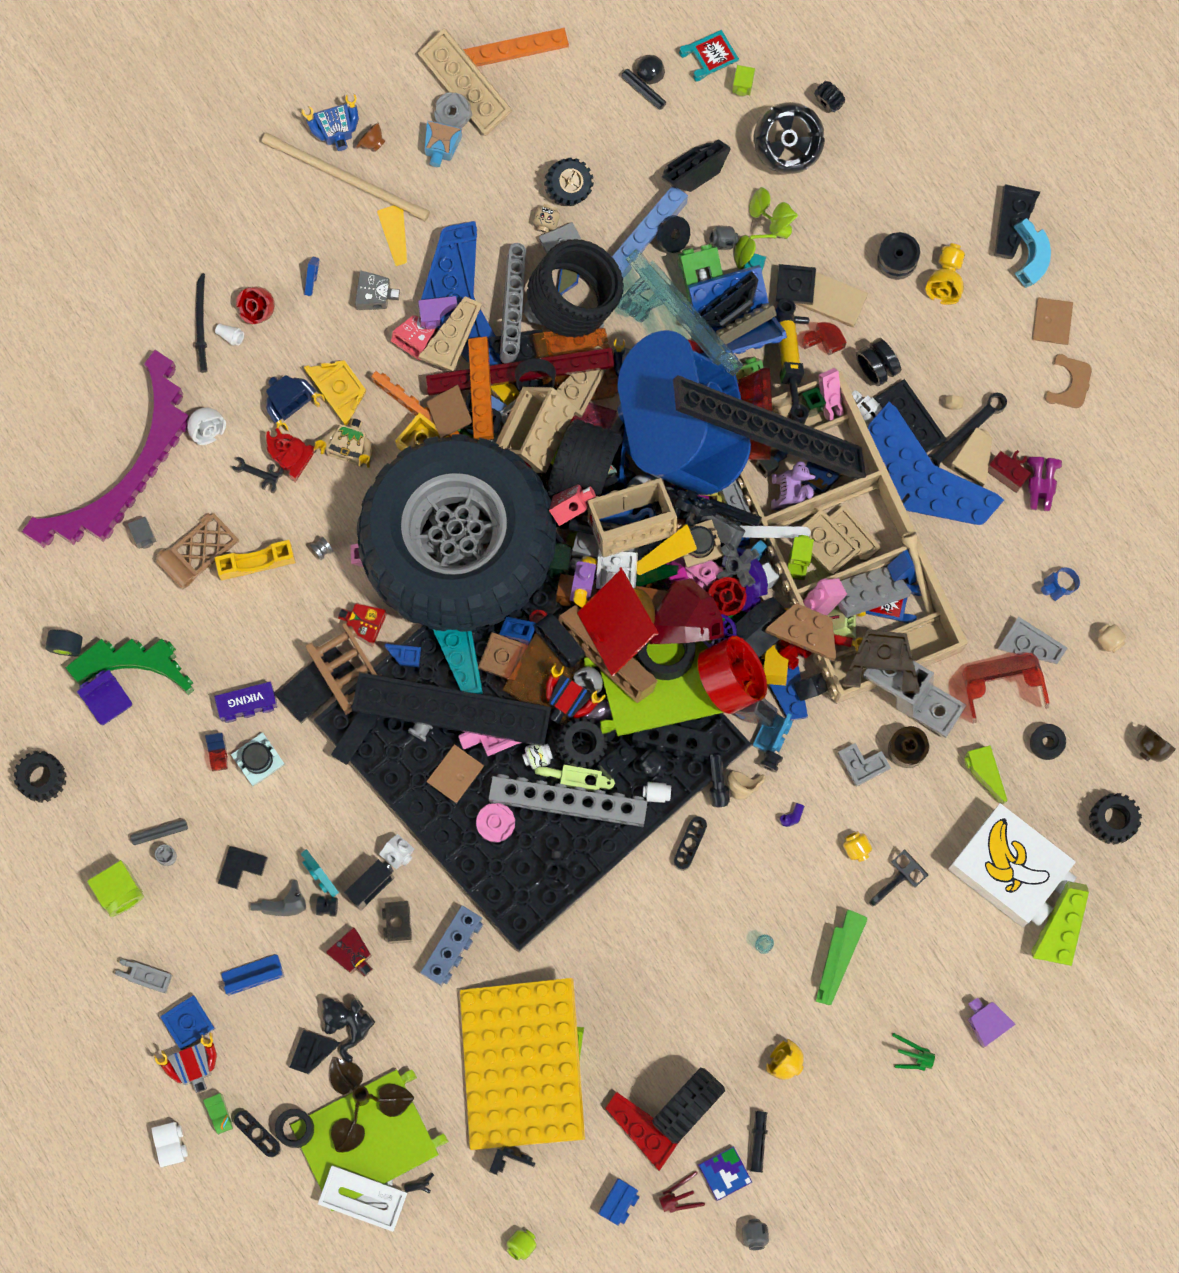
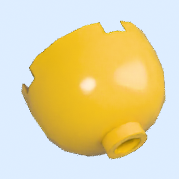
M939 269L931 274L925 290L930 299L934 300L937 298L942 300L940 304L952 305L959 302L964 290V283L962 277L954 270Z
M787 1039V1043L783 1040L775 1047L770 1055V1058H773L771 1063L766 1064V1071L781 1080L791 1079L795 1075L798 1076L804 1068V1054L800 1047L790 1039Z

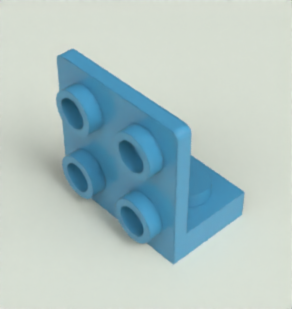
M788 713L786 718L776 714L772 727L762 725L753 743V747L764 752L766 750L774 753L775 751L780 752L785 740L782 736L783 734H788L793 723L790 720L792 714Z

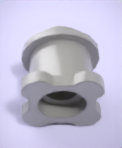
M415 723L413 728H409L408 731L425 742V736L433 727Z

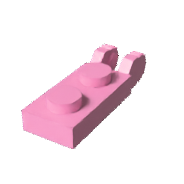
M835 368L818 375L820 393L826 401L823 410L827 421L834 419L831 407H834V412L839 417L844 413L841 405L839 371Z

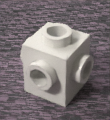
M397 834L386 843L379 855L397 870L400 866H406L412 860L411 854L415 849Z

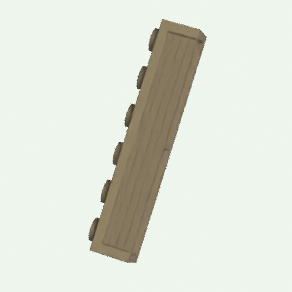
M762 304V307L754 309L753 312L745 314L741 319H736L734 323L717 330L713 334L715 344L723 347L777 316L774 305Z

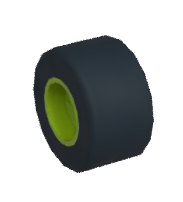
M50 630L45 649L58 655L78 656L81 652L83 637L70 631Z

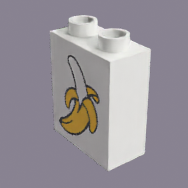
M1001 803L994 809L948 868L950 872L1022 928L1030 921L1040 926L1053 909L1052 906L1045 902L1054 890L1061 894L1067 881L1074 882L1077 878L1069 872L1076 861Z

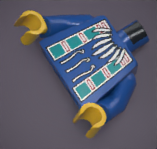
M355 94L353 101H349L346 95L345 100L349 106L344 104L314 114L313 109L308 106L310 109L308 115H305L303 109L301 110V114L307 117L306 122L311 133L319 140L326 141L327 145L336 144L338 151L348 148L346 140L352 138V133L356 131L359 121L357 105H355L357 98Z

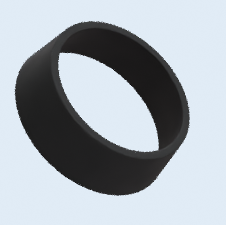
M538 358L528 359L521 362L515 369L516 384L520 391L523 387H531L519 381L523 374L530 371H542L552 378L549 383L538 387H554L556 369L546 360Z

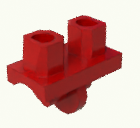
M784 640L779 642L781 648L777 650L782 657L788 659V668L792 670L799 664V659L797 658L799 655L808 658L812 654V652Z

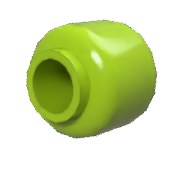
M517 1230L507 1241V1252L518 1261L520 1259L526 1260L536 1249L535 1235L529 1230Z

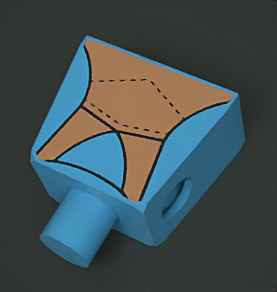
M427 121L425 154L431 157V166L440 167L442 159L452 160L462 138V128Z

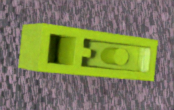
M991 745L968 751L964 758L967 769L970 768L975 778L999 803L1005 804L1008 800Z

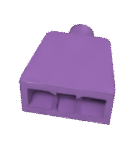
M977 997L968 1004L975 1013L968 1021L982 1048L1016 1025L993 1002L984 1006Z

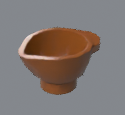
M378 122L361 137L356 145L357 149L363 146L376 152L385 143Z

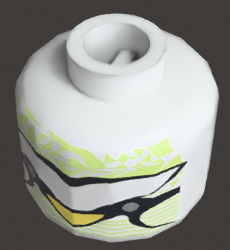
M531 744L525 748L526 754L523 755L526 766L530 765L534 770L538 767L549 765L550 759L553 758L548 744H544V747Z

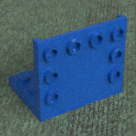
M756 265L688 285L694 315L750 272H753L759 281L754 306L751 307L748 313L762 307V304H769L761 266ZM740 315L736 319H741L744 315ZM775 317L723 347L716 345L713 334L723 328L697 325L699 337L714 359H722L734 353L741 354L748 349H758L765 344L779 343L782 339L787 338L786 331Z

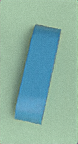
M762 540L757 542L751 549V551L753 549L758 551V561L768 550V546Z

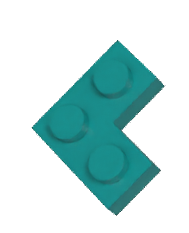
M306 849L300 853L305 859L302 862L315 881L317 879L321 881L318 885L323 892H329L332 897L336 896L339 893L309 851Z

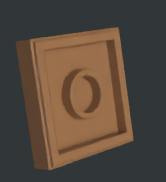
M492 632L478 669L515 682L522 664L520 660L526 654L528 645Z

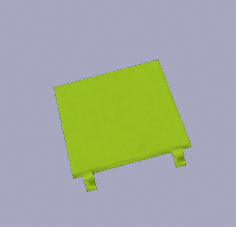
M703 641L695 642V656L691 668L683 676L673 680L657 679L658 681L653 693L639 703H636L600 669L613 720L601 721L602 734L616 730L617 736L724 713L708 696L698 671V656L701 651L709 647ZM682 643L648 644L647 653L655 663L667 666L679 662L684 656L685 649ZM636 654L633 656L635 660H637ZM588 657L584 658L585 667H597Z
M396 1069L364 1087L367 1088L369 1094L380 1098L379 1090L381 1087L395 1084L407 1089L405 1084L415 1080L417 1076L413 1070L400 1075ZM351 1093L309 1115L314 1123V1134L312 1139L305 1146H302L301 1149L321 1191H323L332 1165L385 1184L439 1156L437 1147L449 1141L444 1133L433 1140L431 1139L413 1102L401 1115L388 1117L380 1111V1102L370 1099L366 1105L359 1106L356 1124L362 1125L365 1129L363 1142L352 1151L336 1152L331 1138V1130L333 1125L341 1119H349L353 1122L356 1103ZM301 1119L291 1124L297 1140L301 1139L306 1132L304 1120ZM340 1187L338 1190L339 1194L354 1200L364 1195L345 1187Z

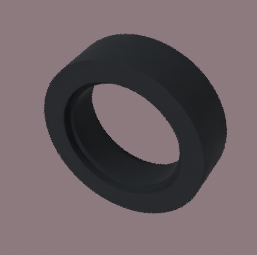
M649 642L636 654L641 666L656 679L673 680L683 676L691 668L695 656V642L682 643L685 649L684 656L673 665L665 666L655 663L647 653Z

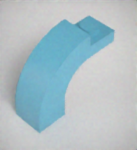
M1026 218L1014 226L1028 248L1027 262L1015 273L1025 288L1035 284L1045 274L1051 259L1050 242L1045 231L1041 229L1037 232L1033 223Z

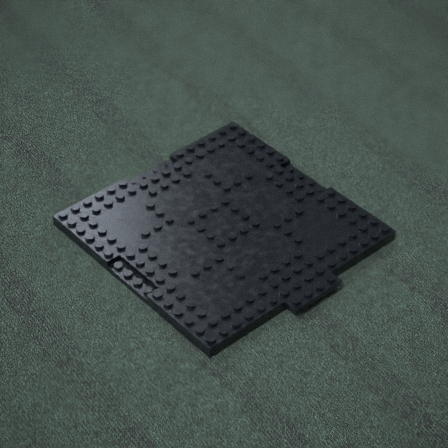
M557 532L555 555L547 571L544 583L532 594L529 602L517 612L513 611L506 617L529 621L532 612L543 610L547 614L551 613L559 618L561 614L575 606H564L556 602L560 574L575 575L573 569L570 568L569 570L570 550L572 555L573 549ZM505 620L491 626L488 624L477 627L476 630L472 631L478 667L491 633L500 635ZM426 625L419 628L401 644L404 646L421 647L419 667L400 666L393 656L389 654L373 668L377 675L381 674L383 677L461 691L433 629H429ZM535 630L528 644L527 651L539 637ZM584 658L572 668H567L559 659H556L535 674L521 664L515 682L479 669L483 691L481 695L550 707L548 705L549 701L546 699V683L552 673L551 670L554 663H557L555 666L557 671H561L564 666L562 674L575 682L573 678L574 672L585 667ZM598 666L595 667V669L601 675L600 668ZM357 683L354 684L343 695L345 696L346 694H348L349 696L350 694L354 693L356 690ZM603 683L601 691L597 693L599 698L606 694ZM605 696L589 714L583 717L587 718V720L593 719L595 724L599 723L600 725L601 721L613 720L607 697ZM336 700L318 715L314 722L333 744L337 746L358 712H350L346 715ZM724 713L671 724L714 734L708 760L704 759L703 762L693 760L692 756L678 757L673 755L674 752L666 751V753L662 754L668 760L665 766L667 770L660 777L656 775L651 778L639 767V758L649 748L651 750L654 748L648 746L646 749L636 747L635 743H632L634 733L617 736L616 730L604 733V737H607L608 740L605 742V745H607V749L604 750L605 754L597 763L585 767L586 769L600 771L597 767L598 763L625 741L638 754V757L612 778L615 782L612 789L599 788V790L605 791L606 795L613 796V793L624 794L625 798L632 799L633 796L643 797V786H647L648 782L666 783V785H671L670 801H665V803L647 802L644 827L505 805L513 812L515 828L512 835L501 842H490L484 839L479 834L476 826V819L480 810L486 805L493 804L489 802L493 776L497 777L498 774L509 776V779L516 780L517 777L526 778L531 783L545 781L550 786L560 784V779L552 776L537 775L530 765L526 766L523 755L526 754L525 748L531 744L519 743L487 756L482 742L463 749L459 735L465 732L432 726L433 729L428 731L425 736L426 741L424 742L408 731L409 728H413L415 723L378 716V719L353 755L350 763L520 953L662 824L666 823L712 782L711 754H721L724 771L746 752L752 744ZM563 716L559 724L549 719L545 744L549 745L553 758L550 759V764L544 767L562 771L563 765H566L565 760L559 758L561 756L560 753H556L555 749L558 748L555 745V740L558 739L556 735L560 732L562 726L576 718L573 717L570 720ZM576 732L572 737L573 748L580 754L588 753L590 749L589 738L582 732ZM656 732L648 734L650 740H657L659 738ZM674 736L667 738V742L671 745L678 742ZM692 740L686 742V746L689 749H694L697 746ZM454 744L484 765L457 804L427 783V780ZM587 775L585 777L587 785L595 784L596 778L594 776ZM509 786L505 789V792L508 795H513L516 792V788ZM528 789L524 793L527 798H533L536 794L532 789ZM551 792L544 795L546 801H552L555 798V795ZM567 795L563 798V802L565 804H572L574 798ZM587 798L583 800L582 804L589 808L593 805V801ZM610 802L602 804V808L606 811L611 810L613 807ZM623 805L621 811L628 814L632 811L630 805ZM553 849H562V860H568L571 864L568 867L572 875L571 883L563 891L551 890L546 885L544 879L545 871L547 870L545 862L554 861L552 859ZM555 865L547 871L545 878L547 884L553 889H562L568 885L571 876L567 868Z

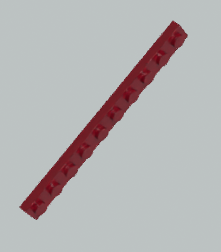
M612 348L539 358L550 362L555 367L556 377L615 368ZM523 361L490 366L491 386L516 383L514 372L516 367ZM470 369L426 375L429 396L442 394L457 385L460 391L471 389ZM530 371L523 374L519 381L550 378V375L542 371Z

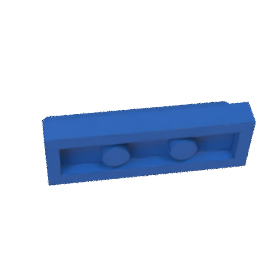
M273 955L222 973L225 984L224 989L228 996L285 977L278 955Z

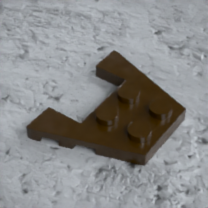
M867 630L849 671L843 680V686L860 688L863 668L903 672L902 692L919 694L920 688L907 633Z

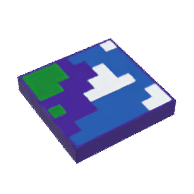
M734 1146L698 1165L716 1201L752 1183Z

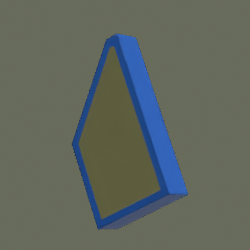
M561 269L558 292L561 295L578 285L579 273L569 269Z

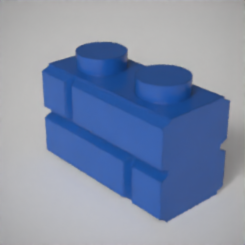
M617 1179L598 1214L617 1226L620 1223L624 1224L630 1215L627 1213L629 1206L632 1205L634 1207L640 1197L637 1195L639 1190Z

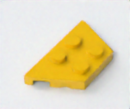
M345 360L336 361L335 363H322L319 366L313 367L305 366L304 370L324 395L345 426L348 425L366 393V389Z

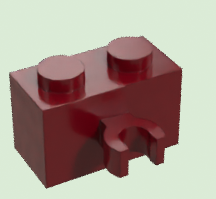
M1017 450L1011 459L1000 451L990 463L988 473L1017 493L1031 474V472L1021 466L1026 462L1027 457L1025 456L1023 460H1018L1016 456L1019 451Z

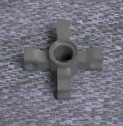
M725 544L721 547L722 553L727 557L726 569L720 572L717 578H733L737 574L742 587L746 585L751 587L756 583L749 574V570L751 568L750 562L759 556L756 549L752 551L747 549L739 557L734 544L730 546Z

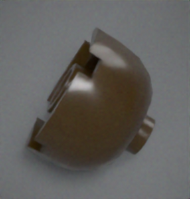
M1146 725L1137 736V747L1141 751L1139 755L1148 762L1150 759L1155 762H1162L1168 759L1176 750L1175 747Z

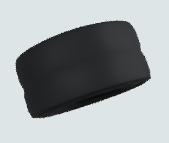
M1043 724L1031 735V750L1040 759H1055L1066 747V736L1058 726ZM1043 738H1052L1053 746L1046 747L1043 744Z

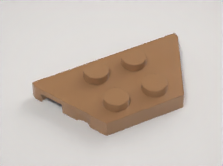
M795 603L765 630V633L834 661L836 658L832 618L798 603Z

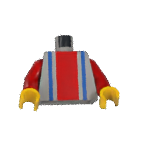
M209 1033L210 1039L208 1040L204 1039L202 1034L200 1044L170 1056H166L165 1051L161 1050L163 1057L158 1059L154 1055L155 1061L162 1067L167 1076L175 1082L183 1083V1085L192 1083L196 1093L202 1092L207 1089L203 1078L212 1075L211 1071L215 1068L217 1059L213 1034Z

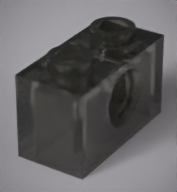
M409 901L385 903V908H382V919L386 920L387 926L383 928L384 939H387L389 944L412 942ZM394 918L402 919L401 926L393 927L391 925Z

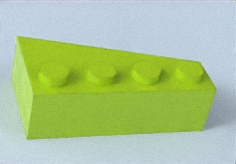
M1067 881L1052 913L1048 917L1045 927L1041 930L1039 938L1031 950L1034 959L1072 966L1089 894L1086 884Z

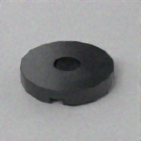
M676 215L668 216L659 225L657 241L664 251L671 253L680 252L689 242L691 235L690 226L683 217ZM673 230L676 231V235L674 238L671 237Z

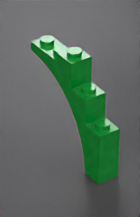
M101 639L65 667L80 686L104 670L141 669L152 671L170 679L188 695L194 691L191 686L194 684L187 674L183 677L179 672L182 668L175 660L171 662L176 658L174 654L176 649L170 641L165 643L163 639L159 640L146 652H144L146 650L139 641L135 643L133 639L129 640L116 652H114L116 649L109 641L105 643Z

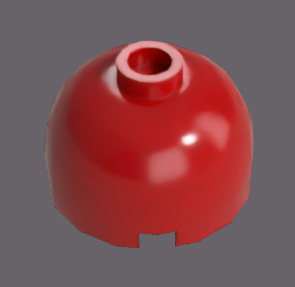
M248 287L242 290L237 297L236 305L241 312L239 315L249 324L263 323L274 312V298L263 287Z
M724 577L715 581L708 592L714 598L720 613L726 616L737 614L746 604V589L735 578Z

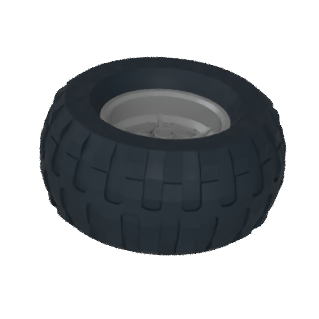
M454 434L452 437L441 439L438 436L431 437L413 448L409 446L398 453L395 460L390 464L387 463L375 477L376 480L373 486H370L363 498L362 510L357 522L359 556L367 578L383 602L389 607H392L408 621L426 625L429 629L437 631L449 629L467 632L476 630L477 627L488 624L491 626L505 620L504 618L513 611L517 612L529 602L532 594L542 586L555 555L556 522L549 511L551 500L540 477L526 465L519 455L510 450L502 449L499 444L484 438L478 440L466 435ZM451 503H460L455 511H451L445 506ZM480 510L486 514L490 521L478 520ZM462 513L469 514L466 519L459 518ZM444 516L449 517L447 522H441L440 519ZM427 519H429L433 527L422 533ZM475 527H479L481 529L478 533L471 532V530ZM435 534L443 535L439 540L433 539ZM490 543L489 547L485 551L483 549V545ZM471 544L474 546L470 551L464 550L466 545ZM448 548L455 549L452 554L445 553ZM437 553L436 561L428 554Z

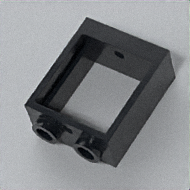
M378 859L344 893L362 911L394 879L392 874L394 870L386 861L382 863Z

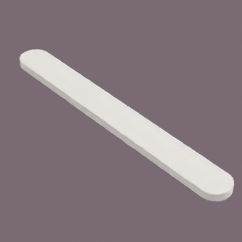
M740 526L745 530L743 537L794 538L798 537V535L810 536L811 534L808 527Z

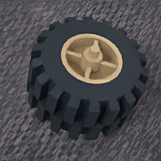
M571 157L559 160L548 169V173L545 175L546 181L544 182V186H547L545 191L551 195L549 198L551 200L554 199L556 204L574 206L585 200L591 193V187L594 185V182L591 181L593 174L590 175L589 171L591 169L585 167V162H579L580 159H572Z

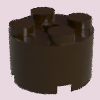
M915 726L903 727L897 730L888 745L889 757L896 765L903 768L918 766L929 752V742L926 734ZM908 744L912 745L910 750L906 749Z

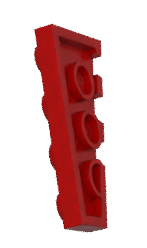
M616 1092L605 1109L657 1170L660 1171L678 1144L672 1143L653 1125L652 1120L654 1118Z

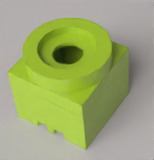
M122 860L87 881L110 917L129 910L144 898L141 887L129 867Z

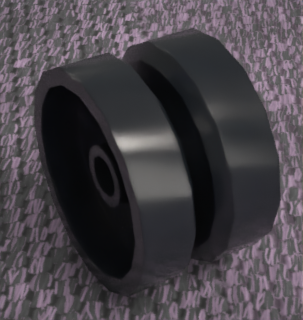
M903 232L892 233L885 237L880 245L877 256L878 268L882 274L895 280L905 279L910 276L916 269L920 257L918 242L914 237Z
M882 338L872 341L869 348L863 347L856 352L859 366L867 378L876 386H881L887 382L888 376L894 377L902 370L896 354Z

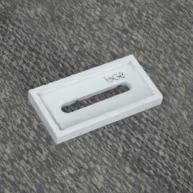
M332 1165L318 1205L394 1232L407 1192ZM340 1187H345L386 1202L388 1209L381 1210L339 1194L338 1190Z

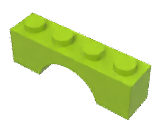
M798 535V537H794L787 565L793 579L805 580L807 567H809L814 542V539H810L809 536Z

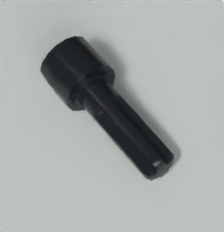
M713 753L710 755L713 786L709 790L710 801L713 807H725L730 803L729 788L724 785L722 756L719 753Z

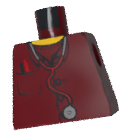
M355 928L351 929L326 951L334 961L350 974L358 969L366 977L373 970L367 963V960L372 955Z

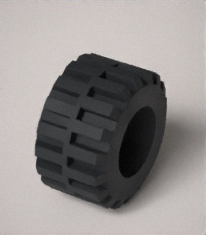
M584 717L576 718L560 728V732L556 735L558 739L555 740V745L558 748L555 750L556 753H560L561 756L559 758L561 760L564 759L566 765L585 768L597 763L604 756V750L607 749L605 742L608 740L599 728L601 725L594 723L595 720H587ZM576 732H582L589 738L590 749L588 753L580 754L573 748L572 737Z
M33 751L34 754L28 753L25 759L21 758L19 760L21 762L20 765L16 764L15 769H17V772H14V777L16 778L14 782L18 787L17 789L30 800L38 801L39 803H43V800L49 802L52 797H58L57 793L59 791L62 793L64 790L62 786L66 785V780L64 779L67 777L64 771L65 768L52 754H48L45 751L41 753ZM39 767L49 768L50 778L48 782L40 787L32 786L30 782L32 772Z
M1111 793L1102 797L1092 807L1091 814L1089 815V820H1091L1089 825L1090 828L1093 827L1094 831L1092 832L1094 835L1097 834L1099 836L1098 839L1100 841L1105 840V843H1113V845L1124 843L1138 832V828L1141 826L1140 819L1142 814L1138 812L1140 810L1139 806L1136 807L1134 804L1136 801L1134 799L1129 800L1130 796L1128 795L1121 796L1122 793L1115 795ZM1114 808L1123 813L1125 826L1122 829H1114L1108 825L1105 819V813L1108 809Z

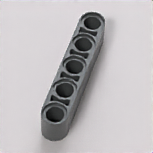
M665 487L666 490H675L671 487ZM719 514L702 517L700 523L712 519L720 542L728 544V546L734 544L736 549L738 548L745 533L742 527Z

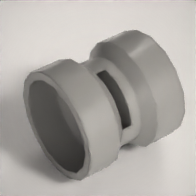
M163 844L156 849L155 858L161 865L171 866L176 862L177 854L171 846Z

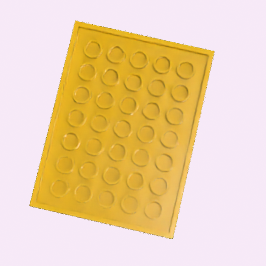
M573 978L460 990L470 1150L585 1140Z

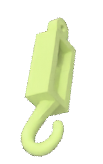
M563 765L562 771L548 767H538L535 769L537 775L560 779V784L567 785L570 788L583 787L587 791L594 792V790H599V788L612 789L615 784L613 779L609 780L606 776H601L602 772L569 765ZM587 775L596 778L594 785H587L585 783Z

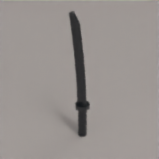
M204 273L201 274L197 281L196 293L197 343H195V347L199 351L201 373L208 372L205 352L207 343L204 336Z

